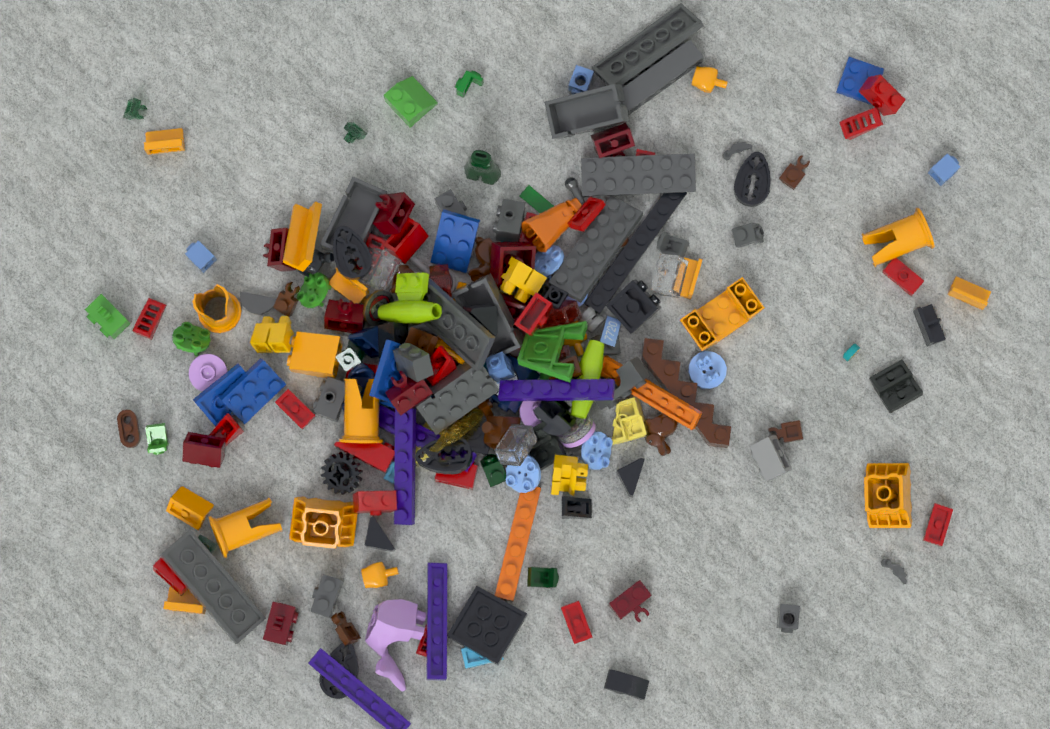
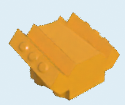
M867 463L866 477H864V496L869 528H911L913 520L911 516V470L909 463Z
M304 496L294 497L289 539L301 542L302 545L334 549L337 546H354L358 513L353 511V502L318 498L308 499Z

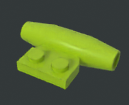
M424 272L397 274L395 293H397L399 301L381 305L378 308V317L384 321L403 324L424 323L440 318L442 314L441 306L437 303L423 301L425 294L428 292L429 274Z
M589 340L580 361L583 375L576 377V379H600L603 368L604 343ZM594 400L572 401L571 416L586 419Z

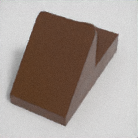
M411 327L405 343H411L432 356L439 337Z

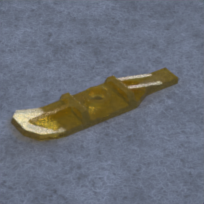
M472 409L460 420L455 421L454 425L447 431H442L440 438L430 448V451L438 453L446 445L459 440L479 423L483 417L482 410Z

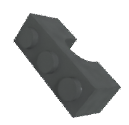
M638 357L629 360L616 370L620 376L621 384L620 386L615 384L614 400H595L601 410L606 407L609 409L613 408L619 403L617 401L619 398H627L632 394L631 390L633 388L639 389L647 383L645 380L651 375Z

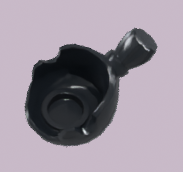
M314 249L310 265L303 272L300 270L298 272L306 277H310L308 273L314 275L324 263L333 262L334 254L331 252L324 254Z

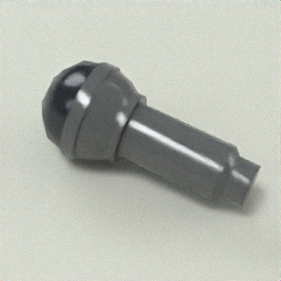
M573 177L567 178L565 187L572 192L573 196L581 204L584 203L583 196L578 189L577 180Z

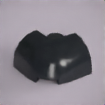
M540 401L533 409L536 417L546 423L542 430L551 435L557 436L566 433L576 422V418L572 417L569 412L571 407L565 401Z

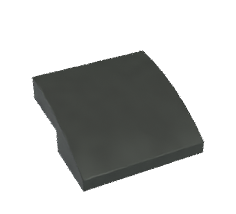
M903 359L869 378L889 413L896 411L923 395V391L914 380L912 372Z
M541 422L519 435L517 440L520 453L533 457L538 462L540 470L552 465L555 455L567 456L558 437L542 430L546 425L545 422Z

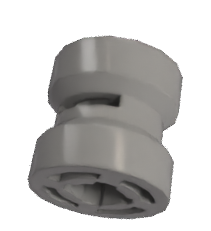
M589 307L578 319L579 322L587 321L588 330L591 333L595 332L605 320L601 315L598 316L592 307Z

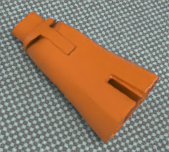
M577 198L559 203L523 221L521 225L522 231L529 239L537 234V237L532 241L533 245L536 246L539 252H547L569 228L567 223L581 208L582 204Z

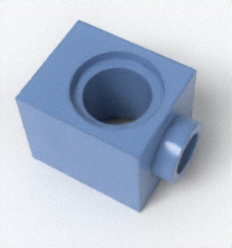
M576 65L568 85V91H571L572 95L588 91L594 77V71ZM582 79L585 81V84L579 86L575 82Z
M947 153L929 170L928 174L942 186L959 170V162L954 156H950Z
M199 240L196 243L190 244L186 249L185 255L203 273L217 261L215 256Z
M503 352L486 358L485 361L489 375L498 384L500 380H508L515 377L511 360Z

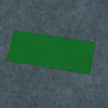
M530 185L519 195L539 213L554 206Z

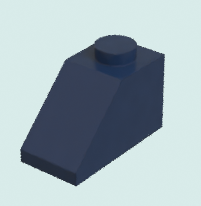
M378 326L365 328L348 336V339L361 348L369 357H379Z

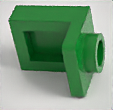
M466 70L463 77L459 78L456 82L457 95L464 98L472 82L482 86L484 83L482 75L476 71L469 72Z

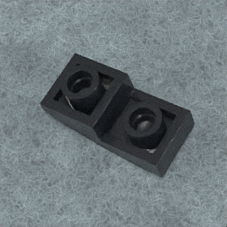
M545 283L538 292L539 295L553 304L552 308L558 310L569 294L554 285L549 286Z
M609 669L604 689L645 700L649 680Z

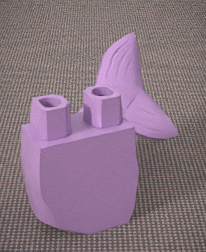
M385 600L374 607L371 621L368 624L365 642L382 657L376 664L375 672L380 676L389 678L403 692L406 690L404 677L388 653L387 646L396 641L409 642L410 638L421 640L425 628L416 624L423 625L426 612L417 610L418 604L406 600Z

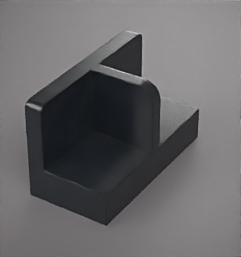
M930 304L922 308L917 307L913 313L926 346L945 341L946 338L940 325L942 320L937 318L933 305Z

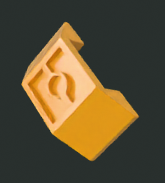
M741 277L710 302L681 318L680 322L700 350L704 351L745 325L765 307L744 278Z

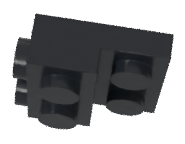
M637 279L632 280L606 305L630 334H633L645 321L649 320L662 308L659 305L661 303L659 298L654 294L650 295L647 292L648 286L642 280L638 281Z

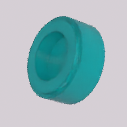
M854 343L843 354V358L848 362L860 350V347Z

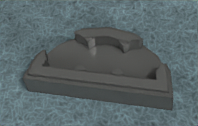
M240 291L242 306L248 312L255 315H263L269 312L276 302V298Z

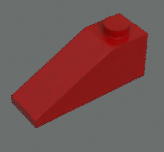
M335 442L334 444L336 448L349 453V455L385 474L395 459V447L387 442L384 445L381 443Z

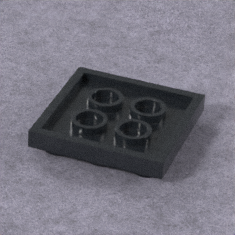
M476 586L447 637L492 663L499 665L525 621L527 613Z

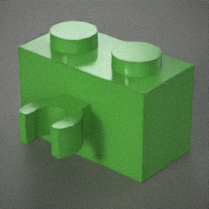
M102 294L84 309L88 313L86 317L93 324L98 323L101 326L99 330L107 338L111 336L115 339L131 324Z

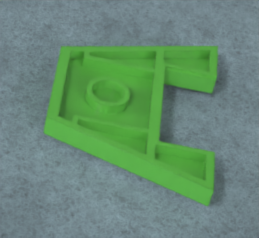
M587 321L538 329L532 337L526 333L517 359L518 364L571 382L575 369L574 364L557 362L565 339L584 340L588 327Z

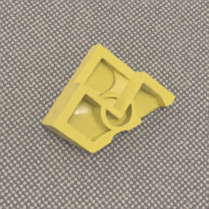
M633 397L619 402L615 410L616 418L613 420V445L649 435L640 400Z

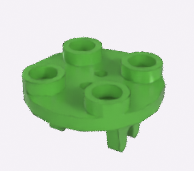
M320 272L314 275L308 273L310 277L305 276L304 283L296 297L301 305L306 308L323 307L324 303L322 301L332 286L329 285L326 275Z
M183 322L181 326L174 330L172 340L177 349L194 353V356L198 357L199 352L201 353L209 347L211 341L210 331L194 326L190 322Z

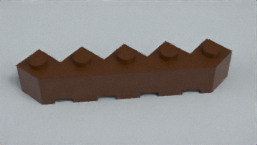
M645 338L641 359L644 365L647 366L662 388L703 412L695 430L698 431L708 446L728 448L731 426L712 424L714 405L695 402L697 383L678 381L681 362L662 359L664 340Z

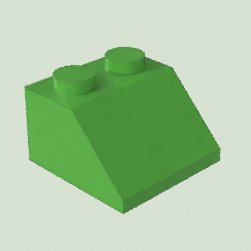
M413 76L398 82L384 94L385 102L409 128L438 104Z

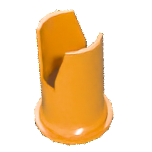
M919 207L915 209L913 215L861 234L864 245L894 241L872 256L874 267L925 246L931 249L935 247L929 226Z
M218 284L214 286V289L208 290L203 294H194L193 307L198 313L199 321L204 328L214 333H224L236 327L241 318L242 310L240 302L233 294ZM215 297H225L226 316L215 321L213 318L205 315V306L208 301Z
M344 379V435L342 438H339V442L383 443V439L379 437V399L369 396L374 379L368 380L362 399L357 380Z
M270 498L217 519L212 518V516L208 517L224 558H227V554L231 550L279 531L282 532L280 523L260 525L251 528L249 525V520L255 518L271 506L272 501Z

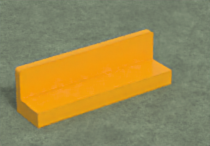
M315 201L309 209L295 204L292 209L283 263L302 272L310 265L313 259L322 208L321 203Z

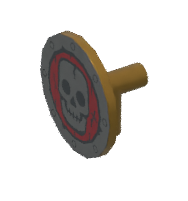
M383 289L377 290L368 299L364 298L362 300L364 319L369 325L378 326L387 322L381 320L377 312L381 305L394 302L390 292Z

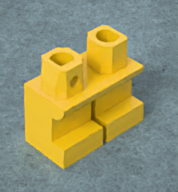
M511 257L508 262L510 266L507 272L501 276L504 281L500 289L511 295L515 287H518L519 290L514 298L526 303L531 295L534 296L536 292H539L547 277Z
M264 316L261 323L255 324L250 344L257 353H273V351L274 353H290L291 345L289 342L291 336L294 335L291 329L292 321L288 316H281L279 322L275 323L273 317Z
M555 455L551 495H559V491H564L574 496L575 490L585 491L586 478H578L577 476L587 477L588 464L578 463V457Z

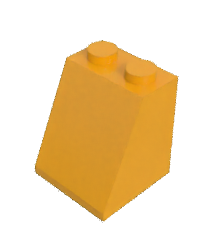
M296 332V337L293 336L291 340L292 355H289L287 359L289 370L321 378L329 376L336 379L339 362L335 357L343 348L341 337Z

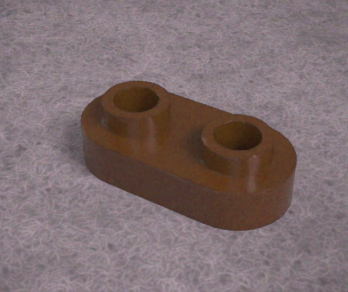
M128 409L122 410L117 416L120 441L125 447L134 448L141 440L138 419L133 411ZM126 417L131 418L129 423H125ZM133 435L134 440L129 442L128 437Z

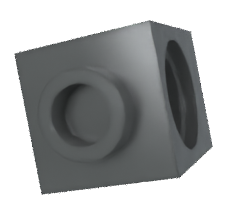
M778 605L777 628H780L781 632L793 633V630L798 629L800 606ZM786 613L791 614L793 617L791 624H786L783 621V616Z

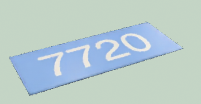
M607 316L600 342L615 347L621 325L618 319Z

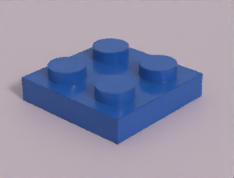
M849 57L836 93L872 105L859 92V89L868 77L883 75L884 69Z

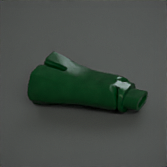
M483 150L473 151L464 166L466 178L479 181L481 176L483 183L494 185L501 177L499 166L494 163L491 155Z

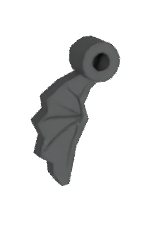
M737 142L732 145L730 150L724 152L723 159L726 161L730 160L734 153H741L744 150L751 149L753 145L746 142Z
M883 559L881 561L882 567L893 570V574L903 584H906L907 574L904 572V568L899 564H891L890 559Z

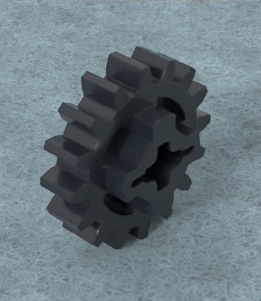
M342 452L337 453V455L333 454L330 456V459L328 458L324 461L326 465L321 467L325 471L321 474V477L326 478L323 484H329L328 490L334 488V494L339 492L342 495L347 492L351 493L354 491L353 488L359 487L357 482L363 479L359 476V474L363 473V470H358L361 464L354 462L356 457L350 459L349 453L344 454V456Z

